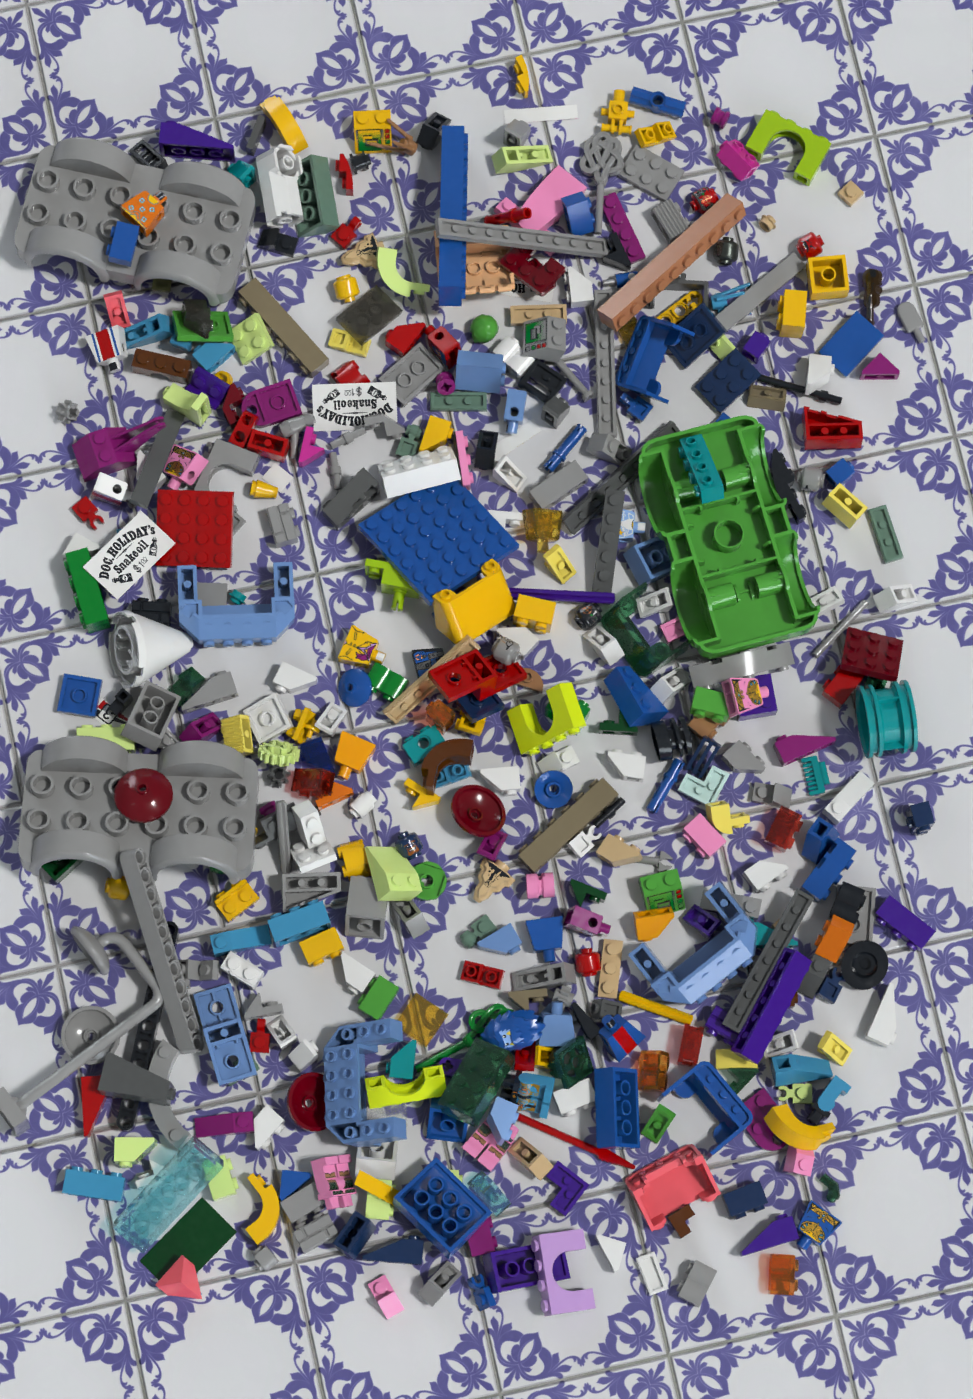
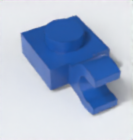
M625 392L619 400L620 403L629 407L627 413L641 423L653 408L651 404L641 397L637 396L634 400Z
M482 1274L475 1276L477 1283L474 1277L467 1279L469 1287L475 1290L473 1295L480 1311L496 1305L490 1287L485 1286Z

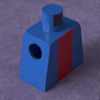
M608 1014L602 1018L604 1026L599 1030L598 1034L608 1054L618 1062L625 1058L646 1038L644 1034L619 1014H616L614 1017Z

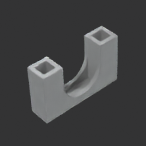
M217 438L215 443H211L208 453L210 455L207 459L209 462L203 469L200 477L194 482V490L210 491L209 483L215 473L223 469H234L253 477L260 461L259 454ZM234 505V512L237 513V506Z

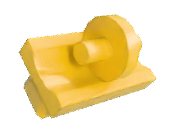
M306 707L304 710L295 709L293 719L299 723L297 727L287 730L286 735L297 744L304 746L307 738L311 739L313 733L319 734L320 729L314 726L317 721L315 720L316 714Z

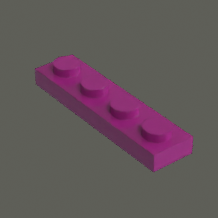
M616 192L604 196L603 213L612 232H617L631 265L644 260L646 256Z

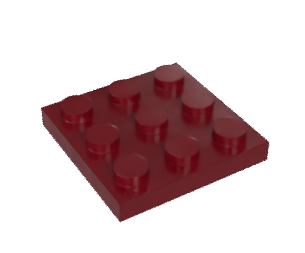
M848 627L840 669L890 682L897 681L904 640Z

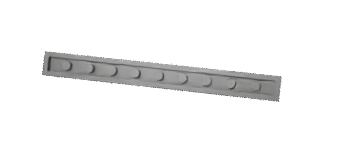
M438 217L434 221L436 238L603 258L605 255H608L607 240L605 238Z

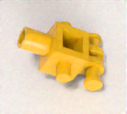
M614 90V97L609 102V109L601 108V115L608 116V123H602L601 131L610 132V134L618 132V135H622V133H629L631 135L632 125L626 126L627 118H634L635 111L628 110V102L624 101V90Z

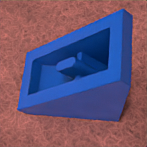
M282 1170L280 1200L283 1201L290 1197L313 1178V1175L310 1172Z

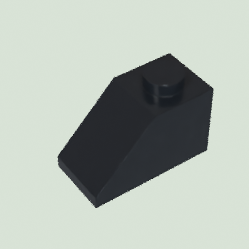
M437 112L433 113L423 123L416 143L426 150H433L442 139V126H449L451 119Z
M479 431L474 468L493 470L498 432Z

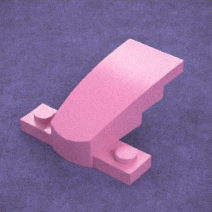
M558 165L540 183L521 207L531 209V218L520 220L518 223L510 222L509 224L511 227L548 231L547 229L559 221L561 215L564 214L561 198L581 191L584 194L587 187ZM506 197L495 207L494 212L498 214L507 212L512 208H521ZM544 251L550 257L555 253Z

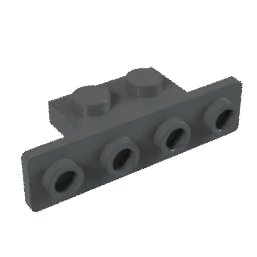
M294 802L287 805L289 831L298 830L291 808L295 806ZM314 806V807L318 810V813H319V816H320V815H321L320 810L317 808V806ZM276 811L259 819L265 832L255 837V849H261L266 846V843L278 840Z

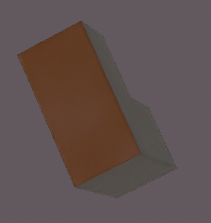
M689 1204L667 1217L680 1239L692 1232L685 1222L695 1215Z

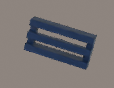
M705 735L685 769L691 770L693 774L699 775L698 777L702 779L722 745ZM705 742H708L709 744L706 747L704 753L702 754L696 766L693 767V762L695 761ZM713 745L715 747L713 753L702 771L698 770Z

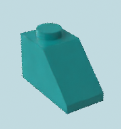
M238 160L227 169V172L237 177L247 188H250L256 182L255 168L251 164Z
M417 1040L409 1042L391 1057V1062H387L386 1074H389V1079L413 1081Z

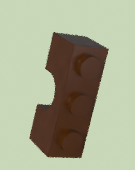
M138 348L135 350L131 365L133 373L152 377V374H160L168 377L172 382L186 385L189 383L193 368L190 360Z

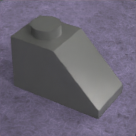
M554 396L542 407L541 419L557 429L569 413V403L561 397L557 398Z
M815 953L811 958L812 963L809 971L805 974L800 988L797 990V992L810 999L814 998L832 963Z

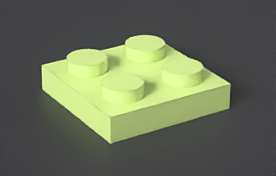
M254 313L232 328L234 335L232 343L243 365H247L275 346L259 313Z

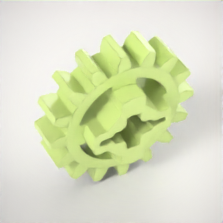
M272 740L269 743L263 742V745H259L258 757H260V761L264 760V763L284 767L289 766V763L295 764V762L299 761L300 749H298V746H293V743Z

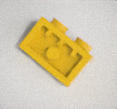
M246 879L240 880L237 884H231L232 888L227 892L222 891L215 897L214 904L228 922H231L260 900Z

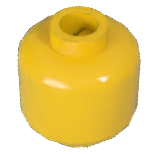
M350 274L336 278V281L333 283L336 298L344 300L345 303L355 301V296L360 293L356 278L351 277Z
M112 875L110 878L107 877L105 893L108 894L109 898L126 900L130 892L125 876L117 880L113 879Z

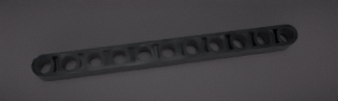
M167 921L168 927L175 928V933L171 937L176 950L180 931L175 922ZM149 985L147 986L143 1005L149 1002L153 996V991ZM164 1001L155 1012L138 1025L130 1062L135 1064L137 1060H143L145 1062L143 1068L149 1070ZM146 1022H153L152 1030L145 1031L143 1029V1025ZM141 1041L149 1042V1047L146 1050L139 1049ZM121 1099L117 1126L122 1131L130 1132L135 1128L141 1101H136L133 1108H127L126 1101L128 1099ZM126 1117L131 1118V1125L127 1128L122 1127L121 1121Z

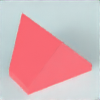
M183 1255L155 1284L168 1296L202 1299L195 1265Z

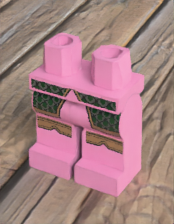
M485 1120L464 1143L462 1149L476 1159L483 1149L489 1145L477 1161L492 1172L515 1142L514 1138L519 1129L511 1124L510 1130H513L509 1141L505 1140L502 1146L497 1145L487 1120Z
M350 1154L324 1157L311 1161L316 1187L319 1192L317 1195L318 1201L325 1200L326 1210L353 1206L351 1195L357 1192L356 1188H353L354 1182L349 1172L348 1163L352 1162Z

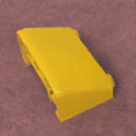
M490 559L482 565L481 571L485 577L462 592L456 594L452 590L444 589L432 596L436 628L454 644L460 642L467 634L474 640L515 612V602L502 569L494 559Z

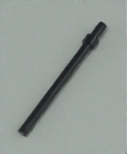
M762 375L757 380L805 395L804 386ZM816 390L808 395L818 398L822 402L829 401L840 405L842 397L828 394V391Z

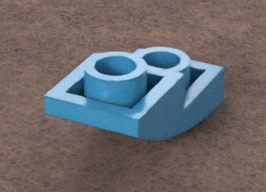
M453 764L445 767L438 775L436 789L472 777L469 765Z

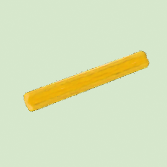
M623 990L618 997V1000L686 1025H691L693 1015Z

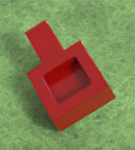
M355 216L348 226L342 223L330 236L331 239L345 250L357 238L354 232L362 225L361 220Z
M258 1018L257 1032H251L249 1047L251 1052L269 1053L271 1034L265 1033V1019Z

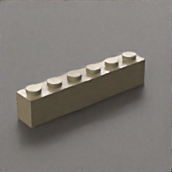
M256 277L238 291V300L242 306L248 307L252 311L250 312L251 315L254 313L260 314L269 335L273 334L280 348L284 347L288 351L287 355L293 362L297 361L300 364L299 368L305 375L309 374L313 378L329 365V358Z
M604 778L594 780L589 785V791L586 793L581 792L575 798L576 802L572 806L567 805L560 812L562 815L558 819L553 818L546 825L548 828L544 832L539 831L532 838L534 841L530 845L526 843L520 848L518 859L532 874L537 873L572 838L618 798L619 794Z

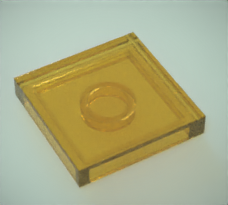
M415 993L398 1018V1021H402L404 1033L427 1047L448 1014L418 993Z

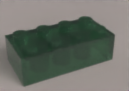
M476 1037L438 1101L442 1113L477 1127L514 1064L510 1051Z

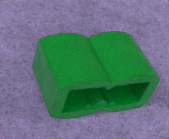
M375 662L368 674L372 683V693L376 694V692L383 694L382 698L390 703L402 694L409 685V680Z

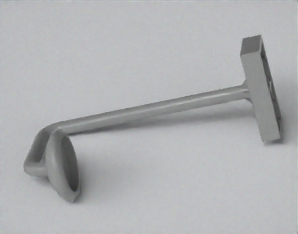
M73 926L70 930L78 947L94 968L102 975H107L110 971L109 958L104 947L108 944L118 945L152 989V999L22 1097H12L4 1087L0 1088V1114L17 1137L30 1129L26 1117L29 1105L162 1005L163 998L155 973L123 934L107 932L96 938L91 932L82 927Z

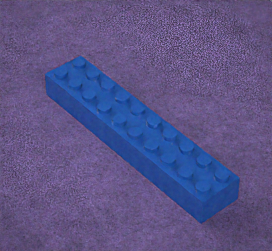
M442 126L440 218L467 221L468 133H464V126ZM440 238L439 306H462V299H465L466 241Z

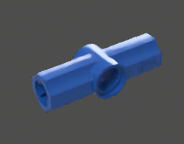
M634 86L629 99V103L650 109L655 114L664 113L681 119L686 107V102L667 97L660 91L651 92ZM659 100L662 104L656 105L653 101Z

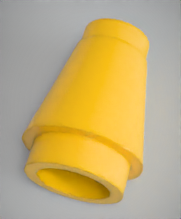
M258 479L257 481L252 480L249 495L254 496V498H276L278 487Z

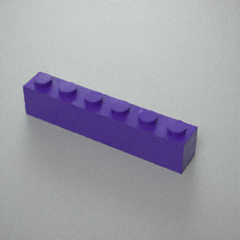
M784 948L733 1044L732 1052L744 1060L758 1065L764 1056L768 1044L772 1041L777 1027L782 1022L787 1008L791 1005L796 991L800 988L805 974L809 971L812 963L810 959L797 950Z

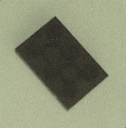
M376 285L337 316L336 321L363 346L401 315L403 310Z

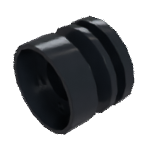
M682 715L677 717L678 725H676L674 718H670L669 728H667L663 720L650 723L654 748L660 762L672 760L673 750H676L679 757H683L682 748H684L687 756L692 755V736L689 726Z

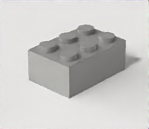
M146 681L121 735L156 752L181 696Z

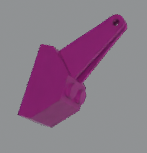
M163 416L155 417L126 430V427H106L88 433L72 444L84 482L97 479L100 472L109 475L137 465L135 451L166 427L165 422H163Z

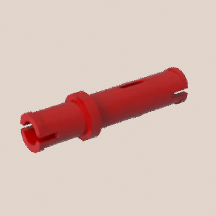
M527 207L521 209L512 208L507 212L485 216L484 223L494 225L510 222L518 223L520 220L531 218L532 211Z

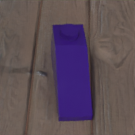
M786 1213L776 1216V1220L771 1222L740 1252L741 1257L799 1239L793 1217H787Z

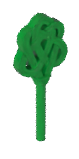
M497 1003L487 1010L478 1009L473 1011L468 1020V1025L472 1031L467 1033L462 1038V1041L414 1066L416 1071L419 1073L423 1068L430 1067L438 1063L442 1058L449 1057L465 1047L469 1048L479 1045L483 1052L496 1054L497 1052H494L491 1048H486L482 1037L473 1038L476 1034L484 1032L485 1028H482L488 1018L495 1020L499 1014L502 1016L508 1010L511 1012L514 1010ZM482 1016L477 1024H475V1018Z

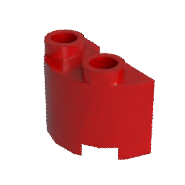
M354 360L346 362L330 374L336 384L371 383L365 374L361 375L358 371L359 366Z

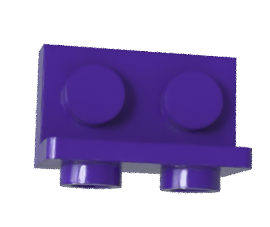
M198 366L194 371L190 384L185 387V390L198 395L203 392L209 398L210 407L216 410L224 402L230 385Z

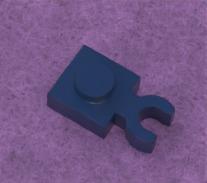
M837 967L830 969L829 977H824L816 992V995L830 1004L836 1002L842 986L838 983L844 979L842 973L839 974V977L836 976Z

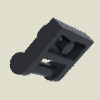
M536 359L517 387L521 390L525 389L546 404L551 398L559 394L568 379ZM532 379L550 391V395H545L529 384L528 381Z

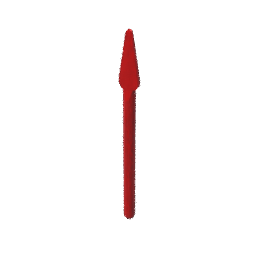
M519 1113L517 1119L519 1122L595 1154L602 1161L635 1169V1165L609 1149L597 1148L594 1145Z

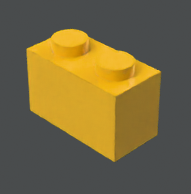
M335 926L299 942L309 966H319L324 963V959L329 957L331 959L337 958L344 951Z

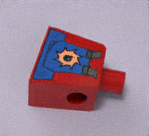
M429 325L424 331L428 336L429 347L445 367L450 370L457 364L458 350H461L460 343L443 326L436 329L433 325Z

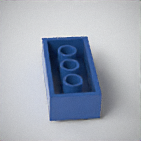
M620 1067L594 1069L597 1148L615 1150L640 1148L637 1069Z

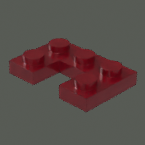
M512 247L501 258L499 266L509 273H514L515 278L541 297L566 272V268L552 257L540 269H537L528 262L537 250Z

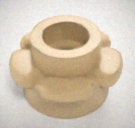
M771 215L761 216L759 225L764 231L770 232L776 228V221Z

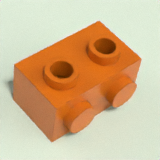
M833 914L831 920H826L822 928L824 931L823 935L819 934L814 943L817 946L815 954L836 963L852 935L855 924Z

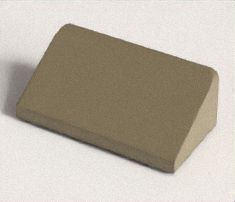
M751 385L748 392L747 407L783 412L787 389Z

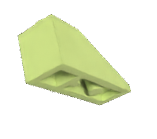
M549 145L501 147L491 156L496 174L513 173L553 162Z

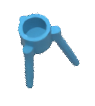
M750 283L711 295L712 309L720 313L725 309L724 306H727V299L745 294L744 291L733 292L749 287Z

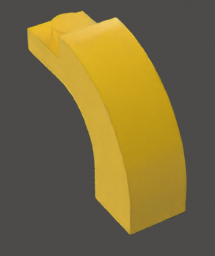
M274 95L259 104L261 110L274 124L284 145L292 146L294 155L309 147L296 120L280 97Z
M787 1104L772 1107L764 1117L770 1130L780 1140L801 1150H817L821 1143L831 1138V1134L836 1129L832 1122L818 1126L802 1123L794 1116Z
M252 1173L247 1178L261 1196L263 1208L259 1218L248 1226L246 1231L259 1246L273 1233L280 1216V1201L273 1185L271 1184L264 1188L266 1182L260 1174L255 1176Z

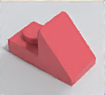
M122 291L104 294L111 326L119 325L123 328L131 326Z

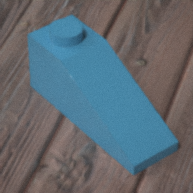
M160 313L124 329L127 350L162 341L173 336L175 333L172 317Z
M268 925L210 935L215 958L228 955L230 951L237 953L272 944Z

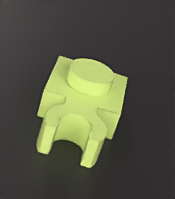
M792 1084V1089L786 1086L778 1087V1090L786 1092L785 1097L778 1098L779 1101H786L788 1098H792V1104H812V1084Z

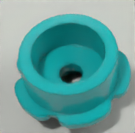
M236 589L229 593L231 596L229 600L237 605H240V603L245 604L244 601L247 597Z

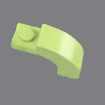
M377 247V269L381 279L391 290L406 297H410L411 290H414L413 294L424 295L425 292L430 291L429 284L406 281L399 275L396 269L397 249Z

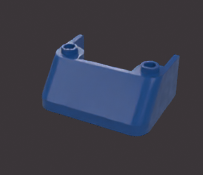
M646 315L641 316L637 321L615 378L616 385L668 404L669 400L658 396L661 392V384L655 380L668 345H677L682 339V334L694 337L695 333L668 321Z
M706 1061L697 1064L656 1099L660 1102L672 1091L683 1099L690 1098L696 1093L720 1123L713 1131V1139L718 1146L704 1157L706 1161L748 1127L753 1120L751 1111L714 1066Z

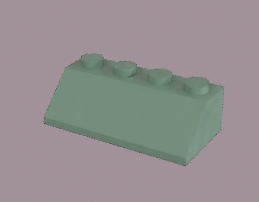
M311 154L301 160L303 173L298 176L299 179L297 180L304 220L296 225L299 238L327 234L340 227L328 158Z

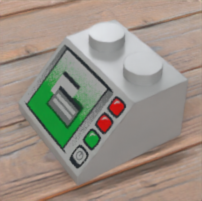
M545 316L525 321L523 323V356L558 363L566 352V319Z

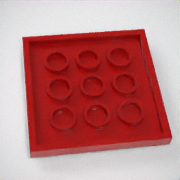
M158 489L157 526L176 544L156 562L155 566L196 565V567L232 568L234 492Z

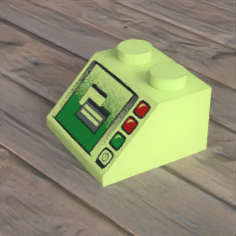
M115 1137L114 1162L119 1164L120 1168H132V1164L137 1165L157 1146L158 1141L154 1137Z

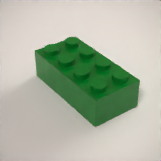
M88 548L65 553L67 559L63 561L68 576H72L68 579L73 594L77 593L74 596L78 611H82L79 614L83 629H87L89 634L111 628L99 583L83 568L91 559Z

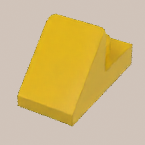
M407 778L405 781V792L413 797L419 796L412 806V810L440 803L441 797L438 795H426V788L410 778Z

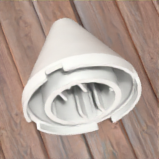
M130 611L117 612L111 620V624H115L114 632H109L110 660L115 676H121L124 682H120V684L125 688L138 687L189 653L193 647V639L187 633Z

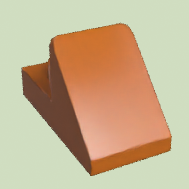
M326 779L331 794L324 793L317 797L318 800H315V804L319 810H322L354 796L352 788Z

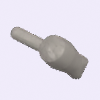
M312 413L290 418L279 424L282 436L285 438L291 436L290 457L292 459H296L298 456L299 432L306 429V426L316 423Z

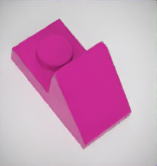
M306 426L298 460L299 467L303 468L325 454L324 448L311 446L315 445L317 434H314V427Z

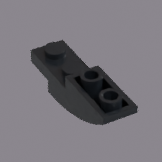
M774 449L770 461V474L774 487L781 499L787 498L785 510L789 509L798 525L804 522L807 513L802 504L799 505L795 490L793 488L790 489L795 479L793 471L785 465L786 459L781 452L779 453L777 449Z

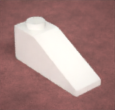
M859 771L827 805L822 813L837 826L875 783L862 771Z
M893 983L887 985L865 1036L866 1039L884 1047L889 1046V1043L893 1045L897 1036L894 1033L896 1030Z

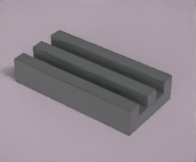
M258 115L246 146L248 155H255L267 124L265 116Z

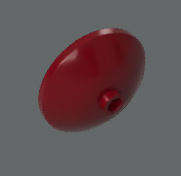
M148 768L136 769L125 774L117 783L114 791L115 805L118 811L131 821L139 823L152 822L161 818L169 810L173 801V789L169 780L162 773Z
M467 785L461 787L452 797V816L456 823L467 833L477 837H490L498 833L503 827L506 819L504 805L499 797L488 788L479 785Z
M316 1072L298 1076L291 1083L287 1093V1108L292 1120L300 1128L310 1132L327 1129L324 1119V1075Z

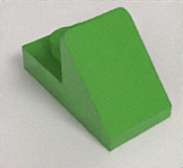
M659 1104L641 1134L657 1144L676 1114Z

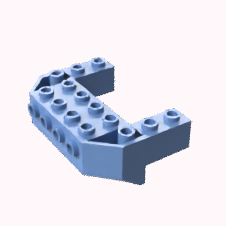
M273 562L274 597H271V604L202 606V600H198L196 565L177 566L179 627L199 645L203 644V647H214L215 644L230 647L234 646V643H242V646H252L253 643L261 642V645H272V642H276L294 623L295 600L292 562Z
M720 881L704 894L728 924L724 926L725 929L677 968L673 971H668L644 942L628 954L663 1001L695 1004L697 1002L699 1005L708 998L706 996L711 990L716 992L723 986L722 981L726 978L731 980L738 974L737 969L741 966L746 968L753 962L752 957L755 956L758 927Z
M387 1018L339 1026L324 1047V1119L326 1127L343 1144L355 1147H379L381 1143L407 1139L405 1119L387 1117L367 1120L366 1085L364 1079L365 1055L378 1053V1045L403 1041L402 1021Z

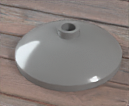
M98 1006L81 1007L73 1011L62 1026L61 1041L63 1048L71 1058H74L117 1026L118 1022L104 1008ZM95 1034V1039L89 1040V1035ZM120 1038L85 1063V1065H95L104 1062L107 1052L115 1053Z

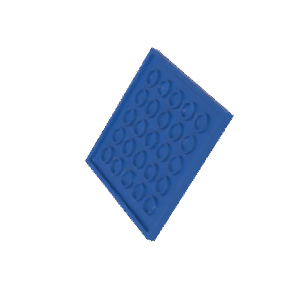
M459 480L407 493L358 524V529L429 606L433 605L434 600L432 596L444 589L456 590L482 573L481 567L485 562L490 559L499 562L519 549L517 541L470 491L463 487Z

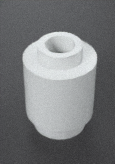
M366 790L349 804L351 808L349 812L354 818L357 819L359 817L363 819L375 807L374 804L377 800Z

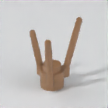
M387 119V122L405 137V139L402 138L399 142L392 141V144L398 146V148L374 142L369 143L370 146L399 152L403 155L406 153L410 156L414 155L418 144L413 141V136L407 134L390 119Z

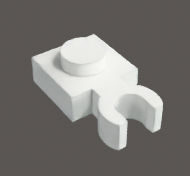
M595 825L588 827L586 834L583 831L579 832L567 843L578 859L582 858L595 846L591 842L592 840H597L602 836L601 833H598L596 836L592 834V830L596 827Z

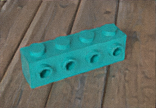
M702 434L680 439V447L677 448L680 459H684L683 466L685 471H689L688 477L690 484H694L695 496L700 498L702 504L724 499L723 483Z

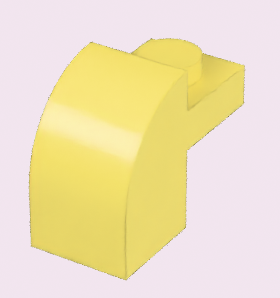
M724 800L705 804L709 823L722 833L733 834L732 826L733 828L744 827V824L750 823V816L745 812L730 814L729 803Z

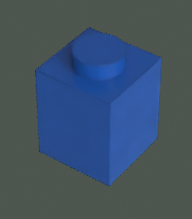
M842 458L825 472V479L833 488L839 483L844 485L854 476L855 468L850 461H845Z

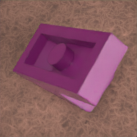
M499 831L493 836L484 837L476 853L495 862L508 834Z

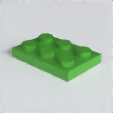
M172 311L171 317L177 341L233 342L234 335L228 312Z

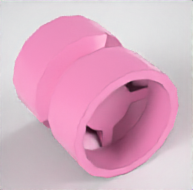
M553 872L542 873L541 876H538L537 873L526 874L527 899H538L540 895L543 898L555 897Z

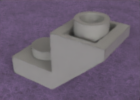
M383 413L364 417L365 426L369 425L370 428L381 426L380 423L384 422L387 437L391 436L392 439L402 437V433L406 432L403 425Z
M179 960L184 979H189L190 981L218 980V960Z

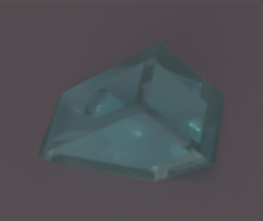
M482 1170L467 1183L496 1217L512 1204L494 1181Z

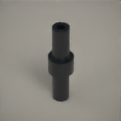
M622 797L603 810V814L593 822L596 828H599L606 820L616 815L615 812L626 803Z

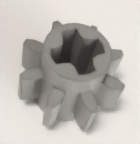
M71 400L58 403L59 406L55 411L58 415V420L66 424H70L71 420L77 421L76 418L80 413L77 408L78 404L72 403Z
M564 985L561 989L556 988L552 1001L563 1002V1011L565 1006L571 1007L575 995L570 993V987Z

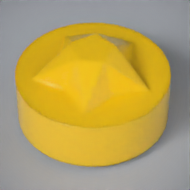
M219 371L214 375L229 385L233 383V378L228 372Z

